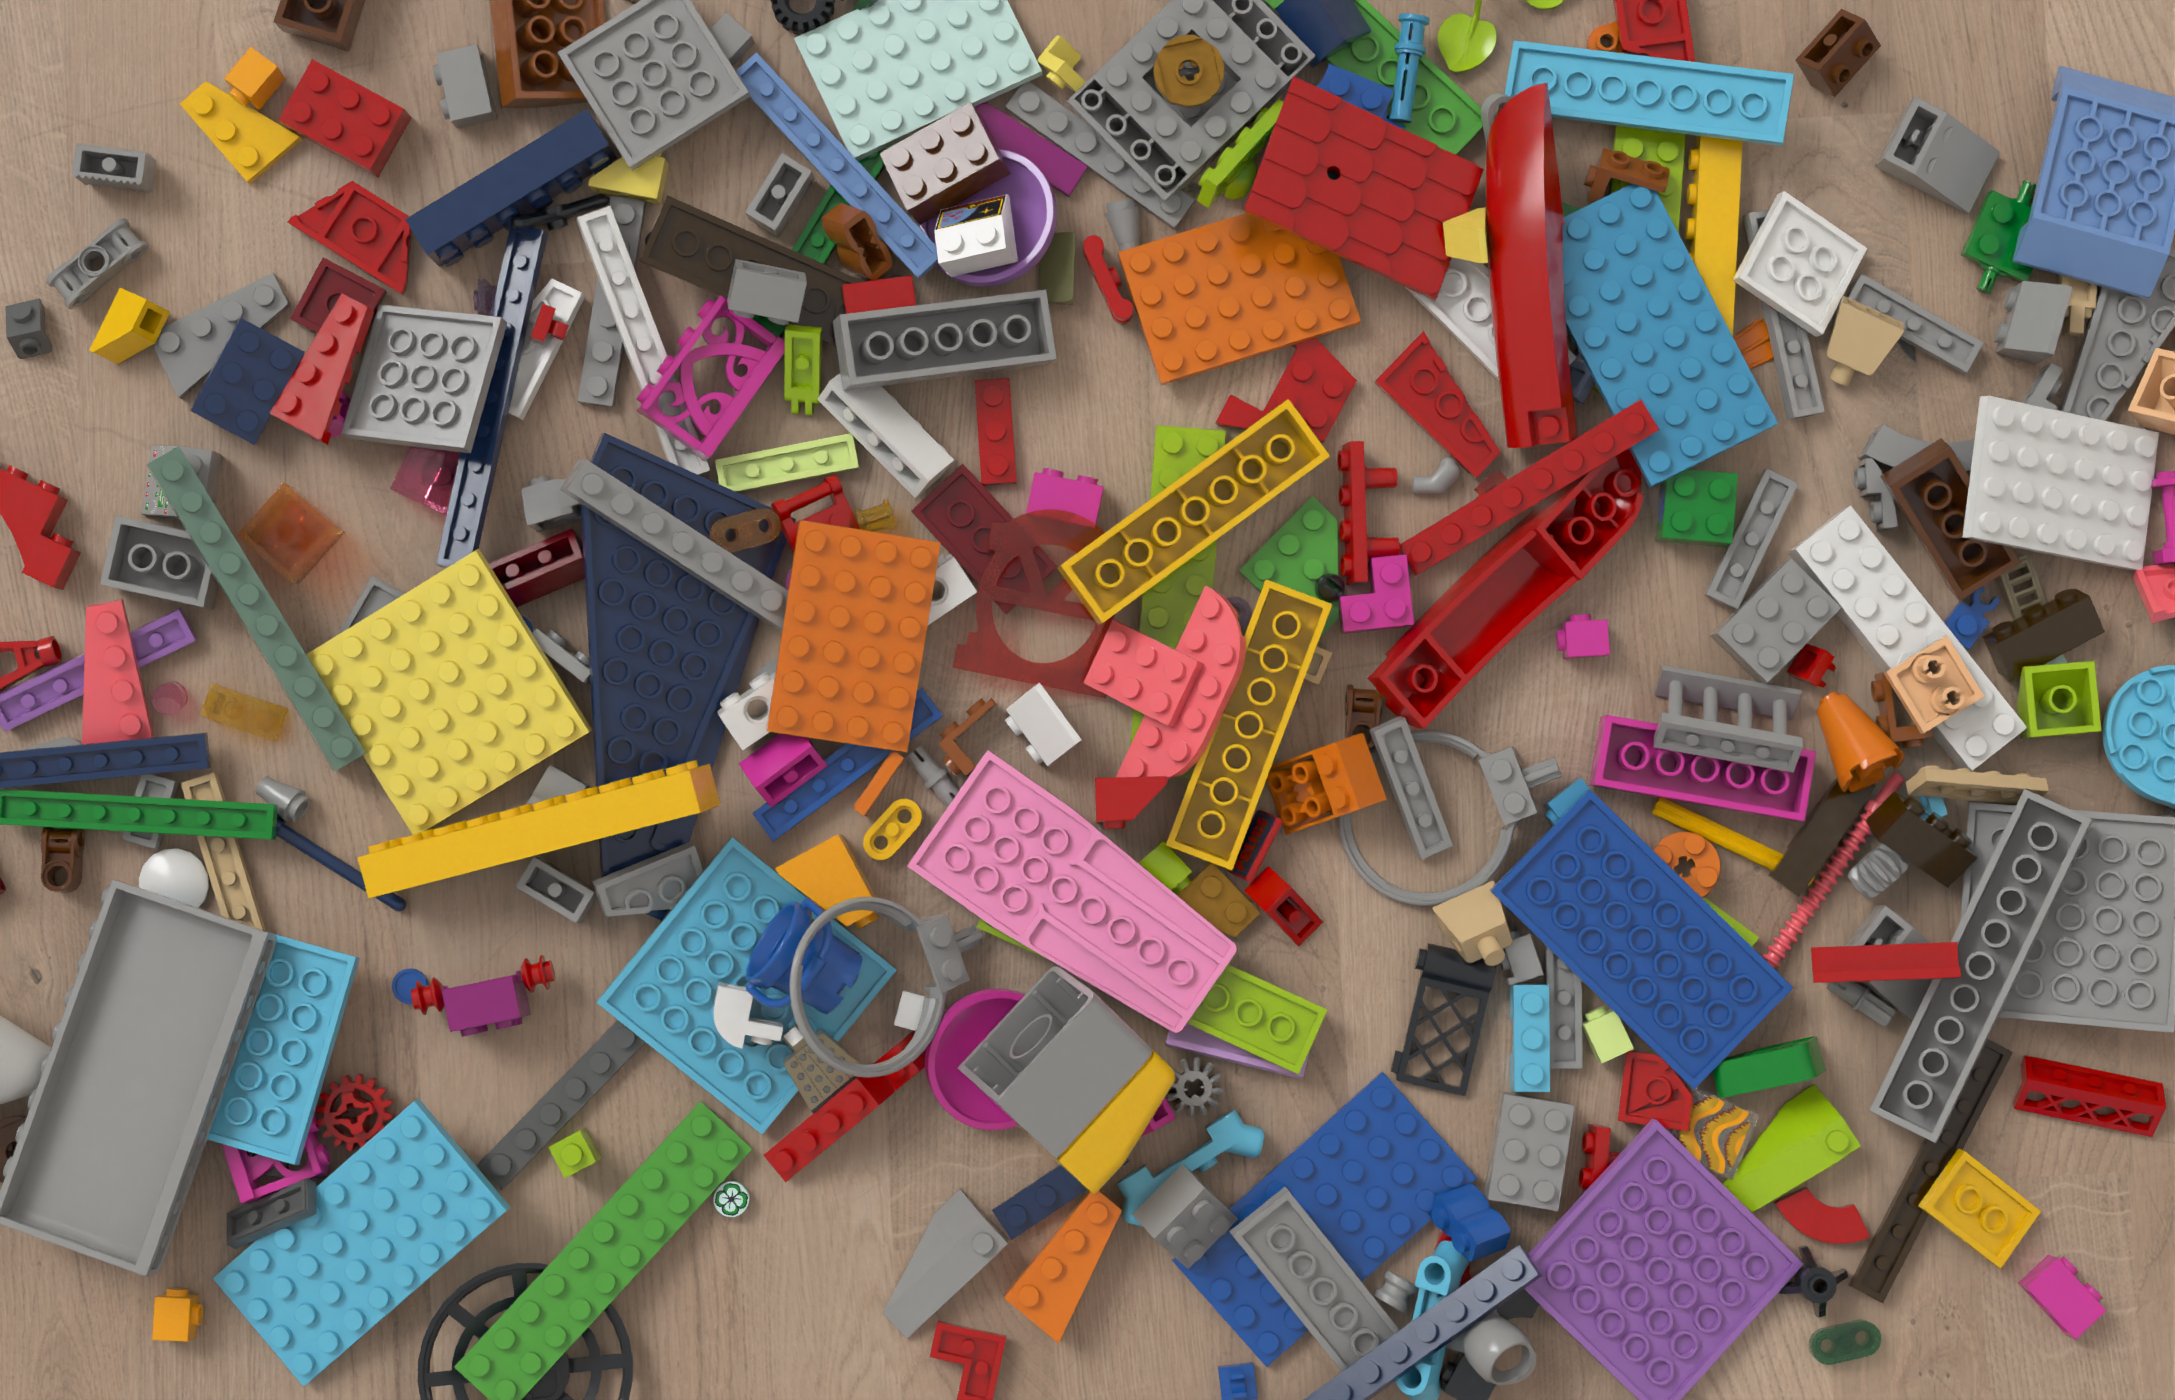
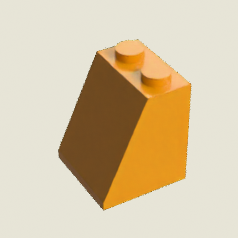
M841 834L833 836L775 868L782 878L825 910L848 899L876 897L844 836ZM867 910L851 911L836 917L847 927L855 924L857 929H861L879 919L876 912Z

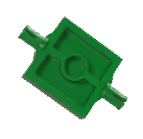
M2024 180L2022 182L2023 184L2017 198H2008L1994 190L1987 193L1962 250L1961 256L1976 262L1984 270V274L1976 288L1978 291H1983L1982 293L1991 294L1997 277H2008L2021 283L2022 281H2028L2031 275L2032 267L2012 262L2019 231L2029 220L2032 207L2029 203L2037 186L2034 183L2031 184L2030 181Z

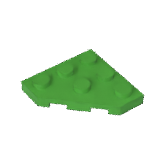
M1312 496L1257 551L1239 572L1260 593L1265 580H1269L1319 599L1315 593L1316 581L1326 574L1338 576V520ZM1328 580L1325 582L1336 593L1338 592V589ZM1338 600L1328 602L1332 604L1321 636L1339 619Z

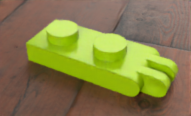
M787 324L785 329L784 400L791 401V414L799 415L800 405L803 402L805 403V415L813 416L814 404H820L817 399L821 394L822 328Z

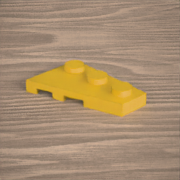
M207 81L179 103L249 184L303 140L300 136L251 107L242 106L229 94Z

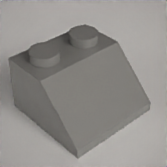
M2022 281L2014 286V289L2010 288L2003 304V308L2007 309L2004 323H1999L1994 336V342L1998 343L1996 353L2035 365L2053 356L2073 287Z

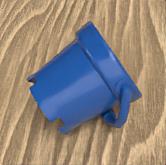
M805 898L801 904L791 901L785 905L766 927L749 959L746 969V980L749 983L746 986V990L758 1002L769 1008H784L791 1004L790 972L796 949L804 933L814 921L811 912L817 917L824 912L810 898ZM831 921L825 924L813 937L801 963L803 965L801 977L802 1002L826 1015L832 1012L844 999L839 994L845 986L851 988L863 960L862 956L859 955L861 953L848 946L833 934ZM756 987L760 989L772 987L788 996L782 999H771Z

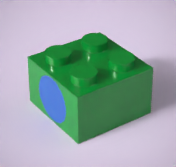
M1688 469L1660 483L1656 541L1716 547L1731 545L1733 543L1738 473Z

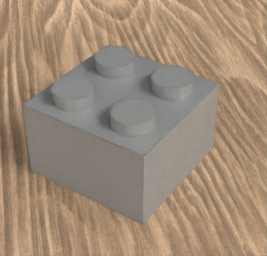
M1183 1164L1132 1214L1146 1231L1187 1269L1198 1261L1238 1220L1218 1196Z

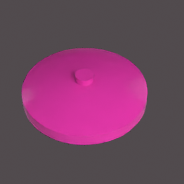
M999 988L981 990L963 997L943 1013L937 1032L926 1048L925 1071L934 1097L952 1117L965 1125L982 1130H1003L1018 1126L969 1080L958 1067L1024 997L1025 994Z

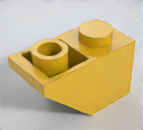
M119 288L89 351L119 364L156 343L170 311L143 297Z

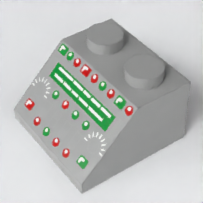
M151 445L149 463L178 446ZM179 446L215 504L222 455L212 450ZM148 470L141 514L179 520Z

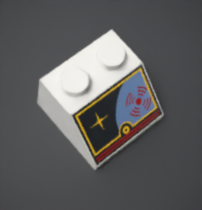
M1008 194L940 210L934 230L938 263L951 277L1018 262Z

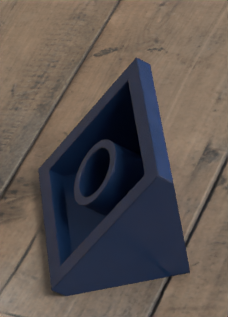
M1284 0L1275 8L1277 15L1283 23L1316 55L1309 64L1311 68H1314L1371 32L1369 25L1352 0Z

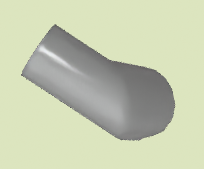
M1444 458L1440 461V467L1433 476H1413V494L1445 493L1459 478L1460 468L1458 467V462L1453 458Z

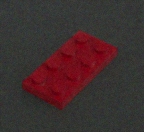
M964 464L959 466L911 511L1006 615L1058 568L1051 558Z

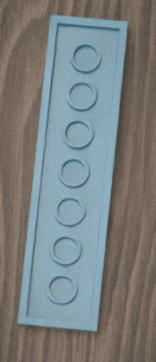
M1514 40L1505 95L1513 98L1529 87L1548 83L1552 118L1783 146L1794 74Z

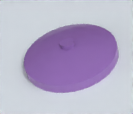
M1000 150L1011 174L954 206L1008 194L1018 262L951 277L939 263L936 265L947 276L960 283L975 287H992L1011 282L1033 268L1051 244L1057 224V204L1054 192L1042 172L1031 161L1017 153ZM939 214L921 225L919 224V228L935 245L934 230Z

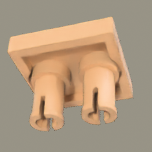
M1948 636L1940 638L1884 672V675L1921 734L1985 697Z

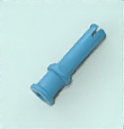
M1402 13L1399 14L1398 21L1401 23L1399 43H1396L1394 47L1395 54L1399 57L1389 119L1397 123H1411L1419 58H1422L1426 52L1423 41L1425 26L1429 25L1430 18L1419 14Z

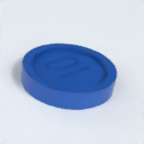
M404 969L400 971L392 982L394 996L402 1003L413 1004L411 989L416 988V981L420 980L423 986H428L426 976L417 969Z

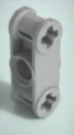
M122 218L111 224L92 243L48 276L46 283L50 287H55L66 300L65 305L68 309H75L82 305L95 291L147 251L148 244L136 237L129 228L130 224L127 219ZM122 237L128 243V246L121 240ZM96 257H104V266L98 271H91L90 265L92 260ZM67 282L73 287V290L67 285Z

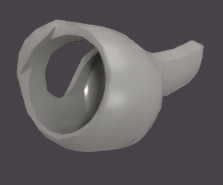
M1497 1309L1446 1345L1447 1348L1463 1352L1471 1366L1486 1382L1500 1386L1518 1383L1526 1379L1536 1366L1537 1355L1527 1335L1516 1325L1501 1317L1497 1313ZM1522 1345L1523 1355L1517 1366L1507 1371H1500L1495 1368L1494 1364L1501 1354L1513 1346Z

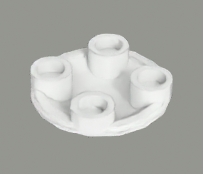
M179 848L164 849L152 855L143 865L139 876V888L199 908L208 897V873L202 861L194 852Z

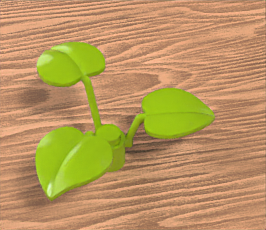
M1475 0L1473 18L1464 13H1457L1445 19L1439 28V50L1449 70L1454 73L1466 72L1478 67L1488 59L1495 48L1497 35L1494 25L1491 22L1479 20L1482 0ZM1565 0L1525 1L1537 9L1548 10L1561 5Z

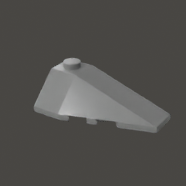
M542 476L530 480V486L521 489L525 518L529 527L537 532H542L582 520L581 503L560 490L566 479L550 480L549 476Z
M961 1189L933 1215L883 1311V1314L906 1338L910 1337L1009 1242V1239Z

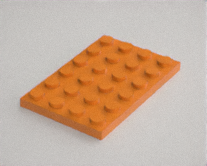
M1248 213L1118 252V258L1160 386L1359 325L1361 322L1338 255Z
M799 520L766 728L768 732L907 752L941 542Z

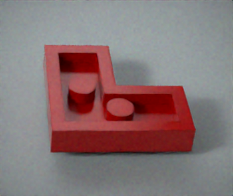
M937 1321L930 1357L964 1365L957 1400H993L1007 1336Z

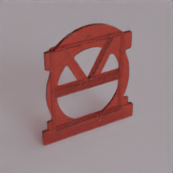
M1056 509L1032 511L1013 518L1007 523L992 521L987 548L993 550L994 555L982 574L977 590L976 618L978 631H970L968 633L966 645L957 644L953 667L1036 685L1040 682L1042 686L1106 698V694L1083 682L1115 614L1100 625L1096 622L1091 635L1076 652L1062 660L1050 663L1028 661L1009 650L996 630L992 614V600L1095 621L1084 604L1064 600L1073 590L1065 578L1047 597L1033 553V547L1039 545H1059L1078 553L1105 532L1085 517ZM1016 556H1019L1031 593L998 587L996 585L1004 568Z

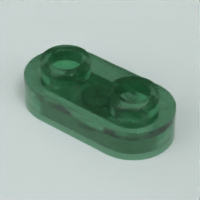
M1863 1319L1836 1324L1816 1330L1809 1339V1351L1817 1361L1826 1365L1863 1358L1874 1354L1879 1349L1881 1334L1874 1324ZM1859 1331L1866 1333V1339L1862 1343L1855 1341V1335ZM1825 1339H1830L1832 1342V1347L1828 1351L1821 1350V1343Z

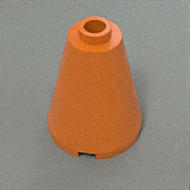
M1832 692L1819 701L1820 706L1816 710L1838 784L1843 792H1846L1847 788L1850 792L1865 789L1884 779L1885 775L1883 772L1889 766H1892L1895 771L1905 761L1903 751L1847 694Z

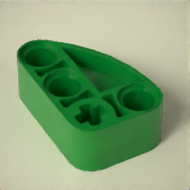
M1812 1036L1726 1057L1712 1071L1718 1097L1724 1098L1810 1080L1824 1073L1826 1068L1817 1036Z

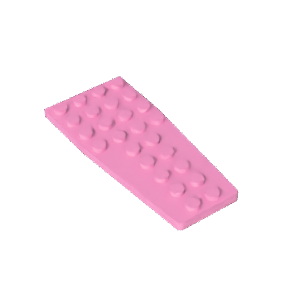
M989 750L982 757L907 865V867L994 928L1174 1033L1183 1030L1237 952V946L1233 941L1078 812Z

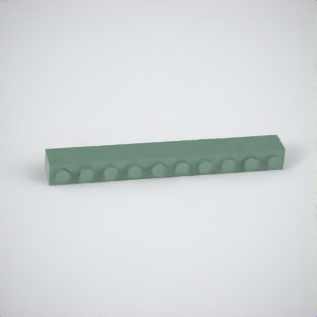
M178 446L148 463V470L331 769L337 771L366 754L180 447Z

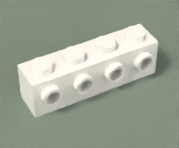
M839 373L829 381L817 399L915 499L940 479L954 461L945 448L938 444L922 428L921 424L913 419L882 386L843 391L841 374Z

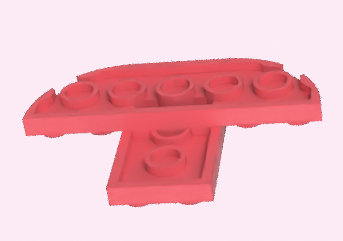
M1205 585L1176 649L1117 620H1112L1083 683L1145 714L1116 777L1167 776V780L1186 773L1206 750L1240 678L1246 654V640L1242 636L1240 623L1237 618L1239 615L1226 597L1215 589Z

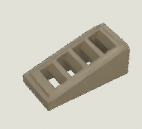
M2029 553L2018 557L2021 562L2020 564L1996 578L2013 621L2022 617V613L2028 608L2047 603ZM2021 569L2023 575L2012 580L2009 579L2008 573ZM2025 581L2027 582L2029 588L2014 593V586ZM2032 594L2034 601L2019 607L2017 600Z

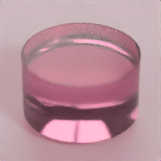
M169 681L158 686L153 691L152 704L159 713L173 715L186 706L188 694L183 685L175 681Z

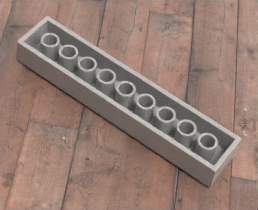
M2024 789L1951 942H1957L1958 965L1960 966L1961 977L1932 979L1869 1111L1934 1143L1939 1141L2091 826L2092 819Z

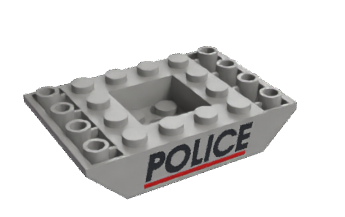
M1171 0L1067 100V103L1165 202L1189 185L1238 138L1245 127H1249L1255 121L1257 115L1264 107L1268 109L1289 88L1293 76L1298 78L1316 55L1262 0ZM1182 35H1196L1208 41L1218 49L1224 62V77L1218 93L1207 103L1191 108L1169 103L1158 91L1153 74L1154 63L1159 52L1168 41ZM1190 62L1183 63L1184 68L1178 71L1180 77H1194V74L1199 73L1198 67H1192Z

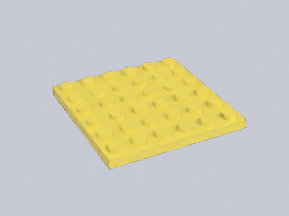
M480 549L473 551L306 654L365 750L366 754L363 757L412 834L426 831L592 730Z

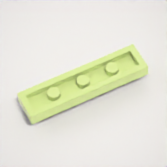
M851 433L715 460L719 484L737 493L860 469L854 436Z

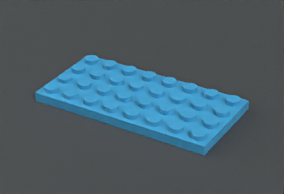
M1630 184L1564 217V224H1562L1563 283L1566 328L1611 415L1614 416L1642 399L1658 425L1659 431L1629 448L1649 488L1777 426L1778 422L1655 190Z

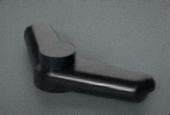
M601 193L568 204L549 207L539 212L517 215L511 219V226L519 230L547 224L548 231L557 230L569 225L568 218L605 207L609 204L610 197L607 198L605 194Z

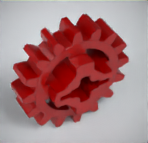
M357 1074L354 1082H352L351 1077L345 1075L342 1076V1085L336 1081L329 1083L332 1093L322 1092L320 1094V1097L326 1103L316 1107V1111L324 1113V1118L318 1120L317 1125L327 1126L328 1129L322 1135L324 1138L332 1135L336 1137L333 1146L339 1147L344 1142H347V1151H353L357 1143H359L361 1148L387 1125L385 1124L386 1120L395 1118V1114L387 1112V1107L391 1106L394 1100L384 1099L383 1095L387 1092L388 1088L383 1087L377 1090L375 1088L377 1084L376 1078H371L367 1083H364V1074ZM360 1090H363L370 1094L373 1097L374 1101H369L363 1098L360 1094ZM341 1095L342 1103L338 1110L333 1112L335 1101ZM354 1107H361V1109L369 1108L368 1111L362 1112L357 1118L350 1116L342 1117V1114L348 1113ZM374 1113H378L377 1121L369 1131V1121ZM341 1123L348 1127L351 1135L343 1132L337 1124Z

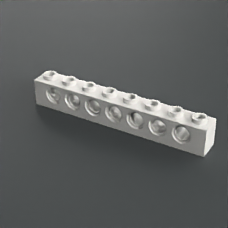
M939 554L935 580L940 582L942 589L940 595L931 600L928 625L977 593L951 554L946 557L943 554ZM767 672L762 673L749 683L752 687L742 695L735 692L720 702L722 708L717 713L742 750L769 733L766 728L775 672L770 676ZM756 699L763 700L767 704L765 713L759 717H753L747 712L749 703Z

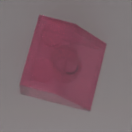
M410 446L390 490L446 516L460 452Z

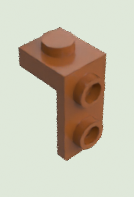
M1603 148L1597 166L1590 165L1584 185L1589 187L1587 201L1594 203L1603 198L1610 177L1664 193L1670 169L1654 161H1644L1628 156L1622 151H1611Z
M1884 672L1875 674V681L1871 682V694L1873 701L1879 704L1880 716H1876V724L1893 742L1902 741V748L1923 746L1924 738L1934 737L1933 729L1921 734L1916 725L1897 727L1891 684L1884 675Z
M982 698L966 711L970 716L961 725L954 721L939 734L943 740L938 745L948 755L943 761L956 776L962 771L967 777L976 766L954 741L997 705L992 698L987 702Z

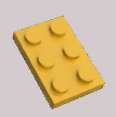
M1959 1148L1918 1205V1207L2000 1269L2041 1213L2037 1207L1966 1151Z

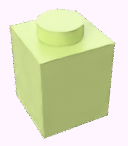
M1601 1006L1585 1014L1587 1020L1582 1022V1031L1597 1062L1604 1063L1634 1049L1620 1017L1612 1009L1606 1011L1605 1007Z

